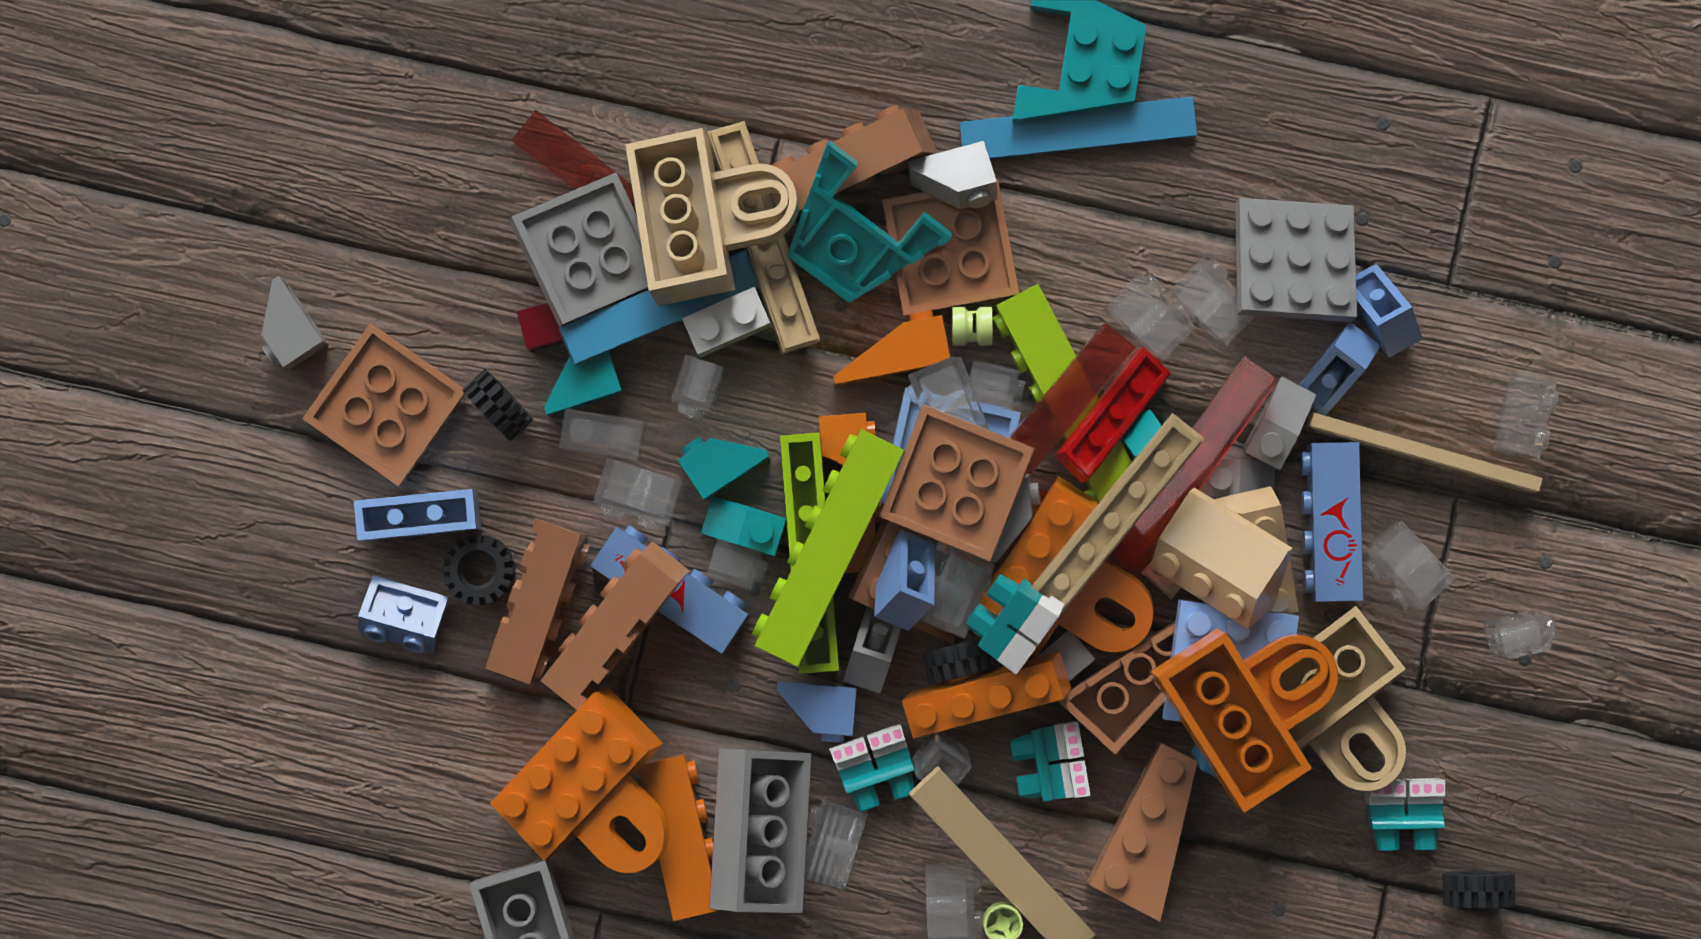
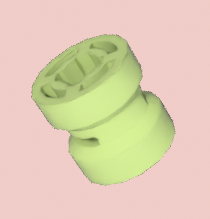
M952 307V346H965L968 342H977L980 346H992V307H979L976 311H968L965 307ZM973 320H976V333H973Z
M995 902L988 906L983 913L982 924L989 939H1018L1022 933V916L1017 908L1009 902Z

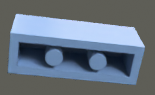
M474 489L354 501L358 541L481 530L478 490Z

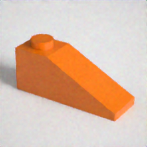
M932 310L910 314L909 322L899 325L834 375L835 386L949 365L951 359L942 315L933 317Z

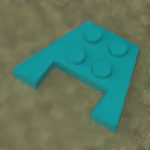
M1031 0L1030 10L1069 16L1068 35L1059 90L1018 85L1012 122L1023 123L1029 119L1042 117L1048 119L1060 117L1061 114L1084 111L1085 113L1134 105L1146 25L1097 0Z
M829 140L825 146L787 257L850 303L891 278L893 273L909 263L913 264L924 257L925 253L938 245L942 246L947 243L952 237V232L926 212H923L900 241H896L835 195L855 170L858 161Z

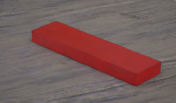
M1144 346L1138 349L1054 457L1081 483L1088 481L1170 376L1171 372Z

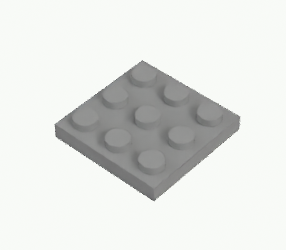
M617 173L521 212L509 219V223L559 327L648 289L637 215Z
M1239 198L1235 203L1238 315L1353 322L1357 318L1354 206Z

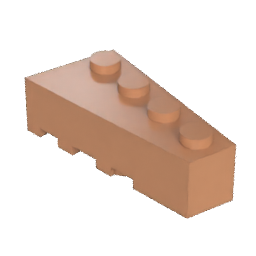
M895 105L877 113L878 121L865 127L860 122L842 130L841 134L843 137L833 143L857 160L858 165L835 195L840 198L839 193L846 190V193H850L871 185L875 181L874 176L879 173L881 176H886L891 173L900 172L908 168L907 161L917 155L925 157L938 153L920 112L905 108L899 110L898 106ZM827 139L807 147L808 154L797 160H794L793 156H789L772 164V166L784 171L795 186L799 197L797 217L802 214L825 146L828 143ZM771 193L776 206H778L781 196L777 193Z
M536 518L531 532L537 534L534 542H530L528 548L524 551L520 563V572H523L521 580L517 579L512 587L507 603V609H509L508 616H504L501 620L485 669L529 685L534 684L536 677L539 679L544 677L550 657L544 655L549 640L556 642L563 625V620L558 618L563 603L570 604L577 586L576 582L571 581L576 566L583 568L590 550V546L584 544L587 536Z
M653 541L643 551L636 547L622 564L626 572L620 579L614 576L600 593L605 599L598 607L593 604L579 621V624L583 627L576 635L572 632L558 649L561 655L540 680L576 710L604 684L689 573L686 567Z
M1175 621L1071 687L1066 697L1057 701L1113 754H1116L1165 702V695L1150 672L1171 658Z
M1157 742L1086 882L1095 889L1160 922L1197 761Z

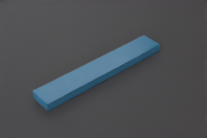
M1193 96L1137 102L1134 105L1085 113L1084 111L1061 114L1060 117L1048 119L1046 117L1029 119L1023 123H1013V116L959 122L961 146L984 141L990 160L1197 136Z
M745 250L730 256L735 286L733 291L658 306L648 290L559 327L558 330L573 364H579L680 322L682 318L750 288L755 287L756 290L759 289L747 251Z

